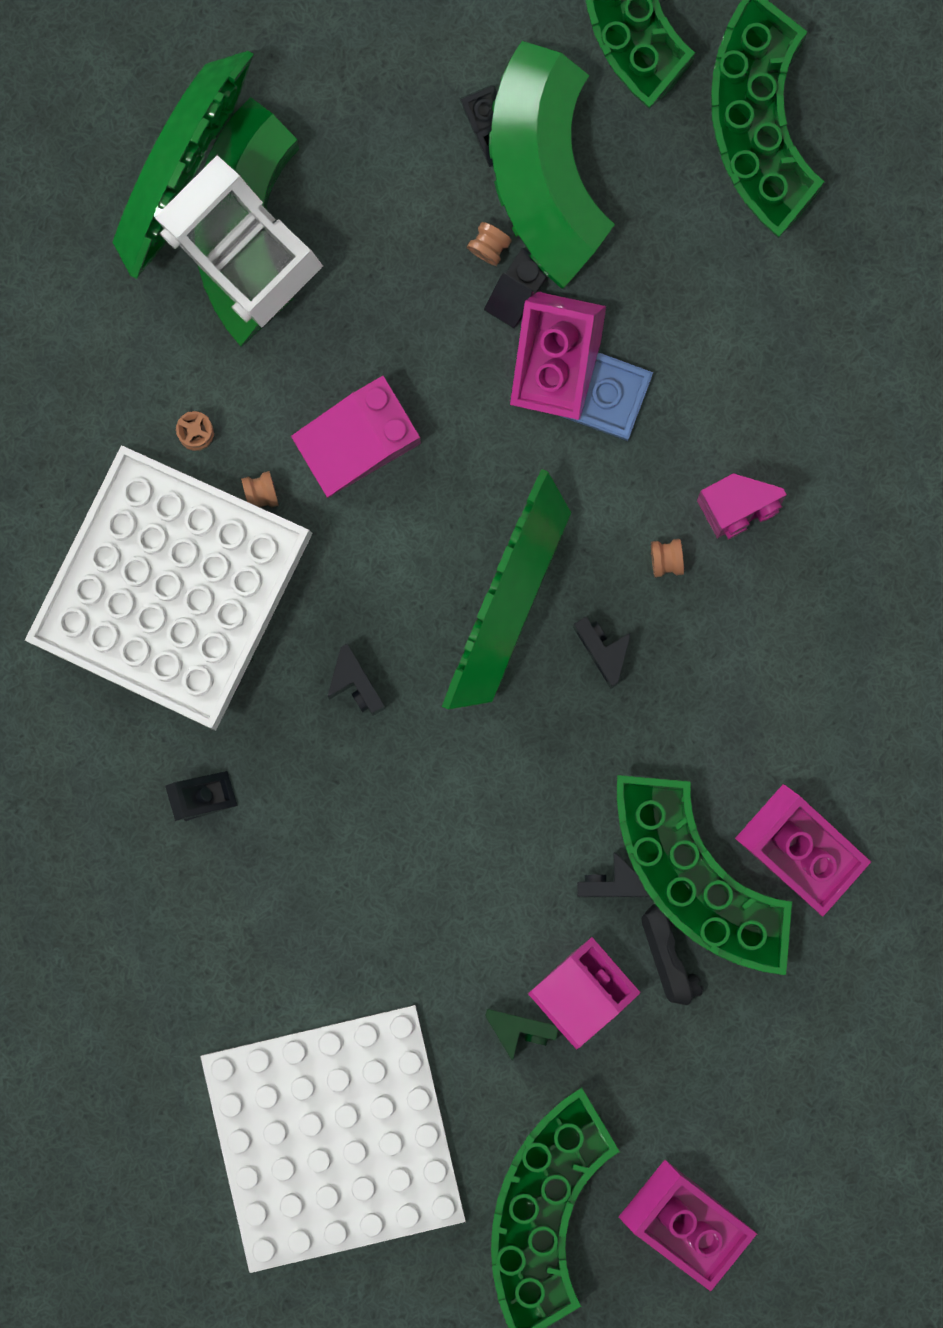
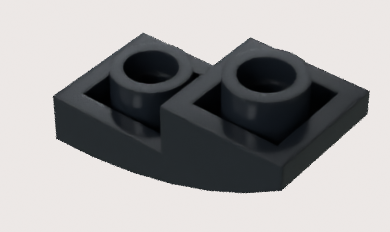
M494 85L459 98L489 167L493 166V159H490L489 133L492 131L493 101L497 96Z

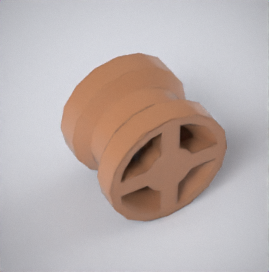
M481 222L478 227V236L476 239L470 240L467 249L485 262L497 266L501 260L500 253L504 248L510 246L512 240L498 228Z
M192 411L182 415L178 420L176 434L184 447L192 451H200L207 448L212 442L214 429L206 415L201 412Z
M270 471L262 473L259 478L255 479L250 477L241 478L248 503L259 508L267 505L271 508L279 506Z
M673 539L670 544H661L659 541L651 542L654 577H662L665 573L671 572L676 576L684 575L681 540Z

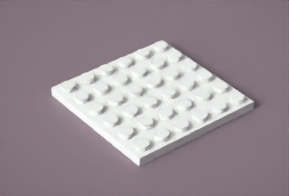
M121 445L25 641L216 731L313 533L302 526Z
M416 1005L200 1056L249 1273L466 1222Z

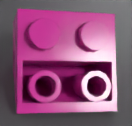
M733 473L701 490L697 502L717 539L726 534L729 540L745 532L751 520L758 518L761 523L777 515L779 509L782 508L781 504L787 494L783 488Z
M591 937L560 963L528 995L577 1050L616 1017L641 992L594 938Z

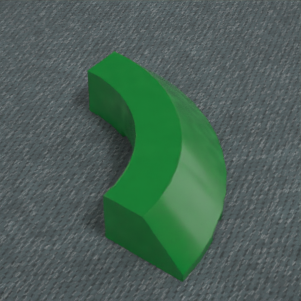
M585 0L594 35L605 58L630 92L650 109L670 92L693 64L695 52L674 31L667 17L663 14L659 0Z
M742 0L727 25L716 57L711 90L712 121L721 159L734 187L759 221L779 238L801 216L819 194L824 184V181L809 167L796 146L793 145L787 129L783 94L786 74L796 53L805 41L807 31L768 0Z
M522 41L507 63L500 79L501 82L496 99L493 101L492 131L489 133L490 159H493L496 192L501 206H505L506 212L514 226L512 230L515 236L519 235L531 253L529 256L538 267L563 289L596 252L615 224L598 208L585 189L576 168L572 151L571 124L573 111L579 93L590 75L561 52Z
M245 51L205 64L179 100L161 131L129 197L112 242L130 276L137 279L165 245L166 240L160 235L164 228L155 217L193 180L212 138H216L224 124L233 114L254 55L253 53Z
M250 97L221 131L208 155L204 168L216 156L220 157L240 175L263 202L261 205L267 210L272 187H274L285 165L299 150L298 140L273 113ZM230 192L193 228L194 244L205 256L249 214ZM264 229L221 271L250 301L279 274L269 256ZM198 266L204 289L214 311L226 330L242 347L262 328L252 318L246 323L231 308L235 302ZM292 297L270 320H272L294 298Z
M541 469L529 494L522 515L516 523L508 546H506L497 567V572L477 615L478 619L465 645V651L453 675L442 704L443 708L449 710L493 702L503 680L525 622L571 516L569 507L546 470Z
M617 775V808L624 845L632 866L639 876V880L660 911L680 931L713 954L737 965L757 971L786 975L792 901L768 897L741 885L729 876L706 849L697 831L691 805L690 781Z

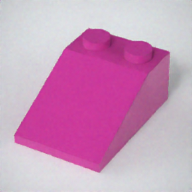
M536 292L525 300L510 405L576 420L581 418L601 343L606 306L542 292Z
M384 376L350 394L291 435L327 498L421 444L420 436Z
M784 784L735 838L821 916H824L871 863L868 858L801 796Z
M666 1160L661 1163L619 1215L622 1222L636 1236L709 1291L713 1290L757 1235L749 1226Z

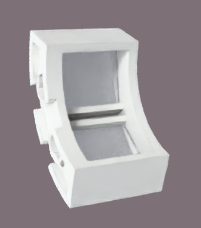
M216 156L155 219L164 228L160 235L174 249L180 246L235 302L231 308L246 323L252 318L262 328L323 265L314 253L279 219L273 224L276 219L261 205L263 202L239 174L220 157Z

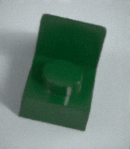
M489 1009L486 1011L485 1016L512 1061L520 1032L526 1033L525 1041L547 1046L548 1039L556 1040L558 1028L553 1024Z

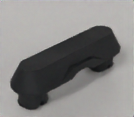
M653 904L644 913L641 920L665 995L671 1003L689 1005L693 997L702 995L703 985H697L701 979L693 973L689 976L686 975L683 963L677 958L674 949L675 939L671 927L675 925L660 911L656 904Z

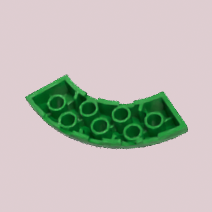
M582 1087L554 1107L527 1136L507 1171L497 1199L492 1224V1271L498 1301L508 1328H546L581 1307L580 1301L572 1287L566 1262L565 1247L569 1219L576 1199L587 1181L607 1160L620 1152Z

